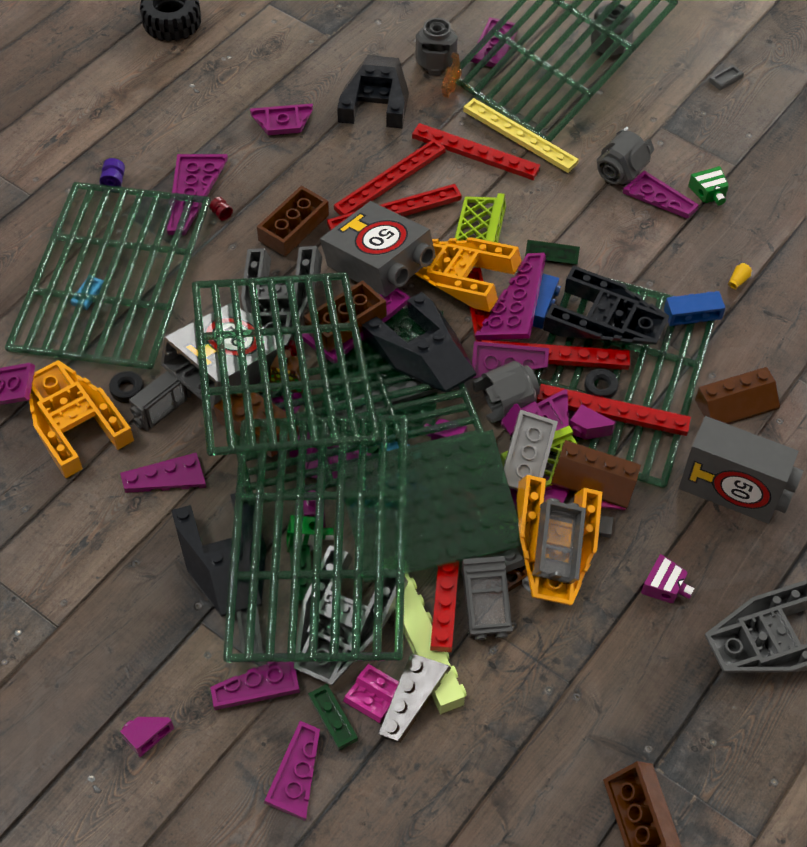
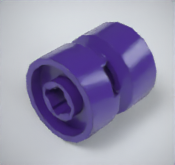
M109 158L104 161L99 180L100 185L104 189L116 191L121 188L125 172L124 163L115 158Z

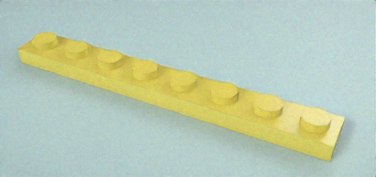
M475 98L463 108V112L567 173L578 164V158Z

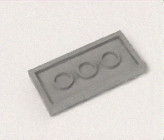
M524 410L519 411L499 485L518 491V483L526 475L543 478L558 421Z

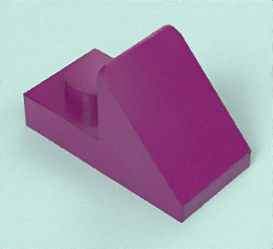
M535 401L521 409L517 403L514 404L501 420L510 436L513 435L520 410L544 417Z

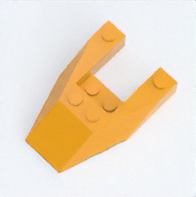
M471 237L462 241H457L456 238H450L448 241L432 239L436 258L433 259L429 266L423 267L415 275L472 308L490 312L498 300L495 285L470 279L467 276L474 266L514 275L522 261L519 248L516 246Z
M59 360L34 372L29 398L33 426L65 479L83 469L79 456L63 435L64 432L94 417L117 450L134 441L130 426L102 388H97L88 379L82 378L76 374V371Z
M526 475L518 483L517 513L519 536L532 598L571 606L582 585L584 575L591 565L590 562L593 555L597 551L602 492L583 488L574 496V503L578 504L579 507L586 508L579 580L568 584L532 576L535 564L540 505L544 502L546 479ZM549 519L547 545L570 549L572 524ZM546 548L545 558L568 563L569 553L563 554L562 551Z

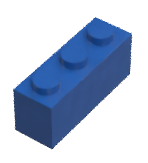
M543 273L533 327L543 329L545 316L552 303H556L554 298L559 296L561 290L558 277Z
M720 291L672 296L666 298L664 312L669 315V326L720 320L723 318L725 311Z

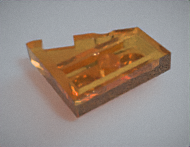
M454 52L451 55L452 66L447 68L441 86L442 95L448 98L450 93L455 90L457 79H460L462 75L459 54Z

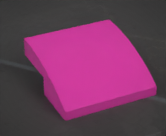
M368 664L357 677L356 683L344 696L343 702L380 723L387 714L399 681Z

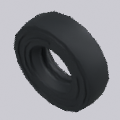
M606 369L592 370L587 374L584 382L587 394L609 399L616 394L619 386L615 374ZM604 380L608 383V387L606 389H598L595 387L594 382Z
M133 371L119 372L112 377L109 383L112 397L122 403H129V399L144 389L141 377ZM125 382H131L134 385L127 392L121 391L119 387Z

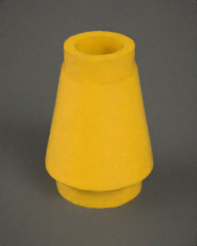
M745 263L737 265L728 282L729 287L736 290L750 278L751 267Z

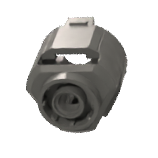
M611 2L596 10L590 38L591 49L596 56L601 52L608 55L621 54V57H624L629 52L635 27V15L626 5Z
M431 18L424 23L423 28L416 34L415 58L420 66L428 69L429 75L441 76V70L450 68L457 60L458 37L447 20Z
M627 126L617 132L616 136L602 149L601 155L596 159L597 169L601 177L611 184H629L650 162V155L655 150L651 139L644 141L634 132L628 131L629 128Z
M516 361L483 373L481 377L473 380V390L475 392L483 390L485 399L492 413L486 415V418L492 423L502 420L514 404L517 403L521 409L534 401L536 402V398L540 394L539 383L533 370L528 365L523 366Z

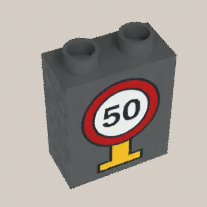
M369 201L320 238L328 267L358 283L363 280L374 291L385 297L396 288L406 284L411 276L423 267L429 266L433 259L436 258L430 229L372 201Z
M231 302L165 336L161 366L210 408L214 409L213 406L239 385L243 384L247 388H251L269 378L271 365L276 355L284 350L285 344L277 334L270 333L261 326L251 313L244 312Z
M705 416L692 445L678 489L769 524L775 510L786 513L804 470L793 466L799 452L798 450Z

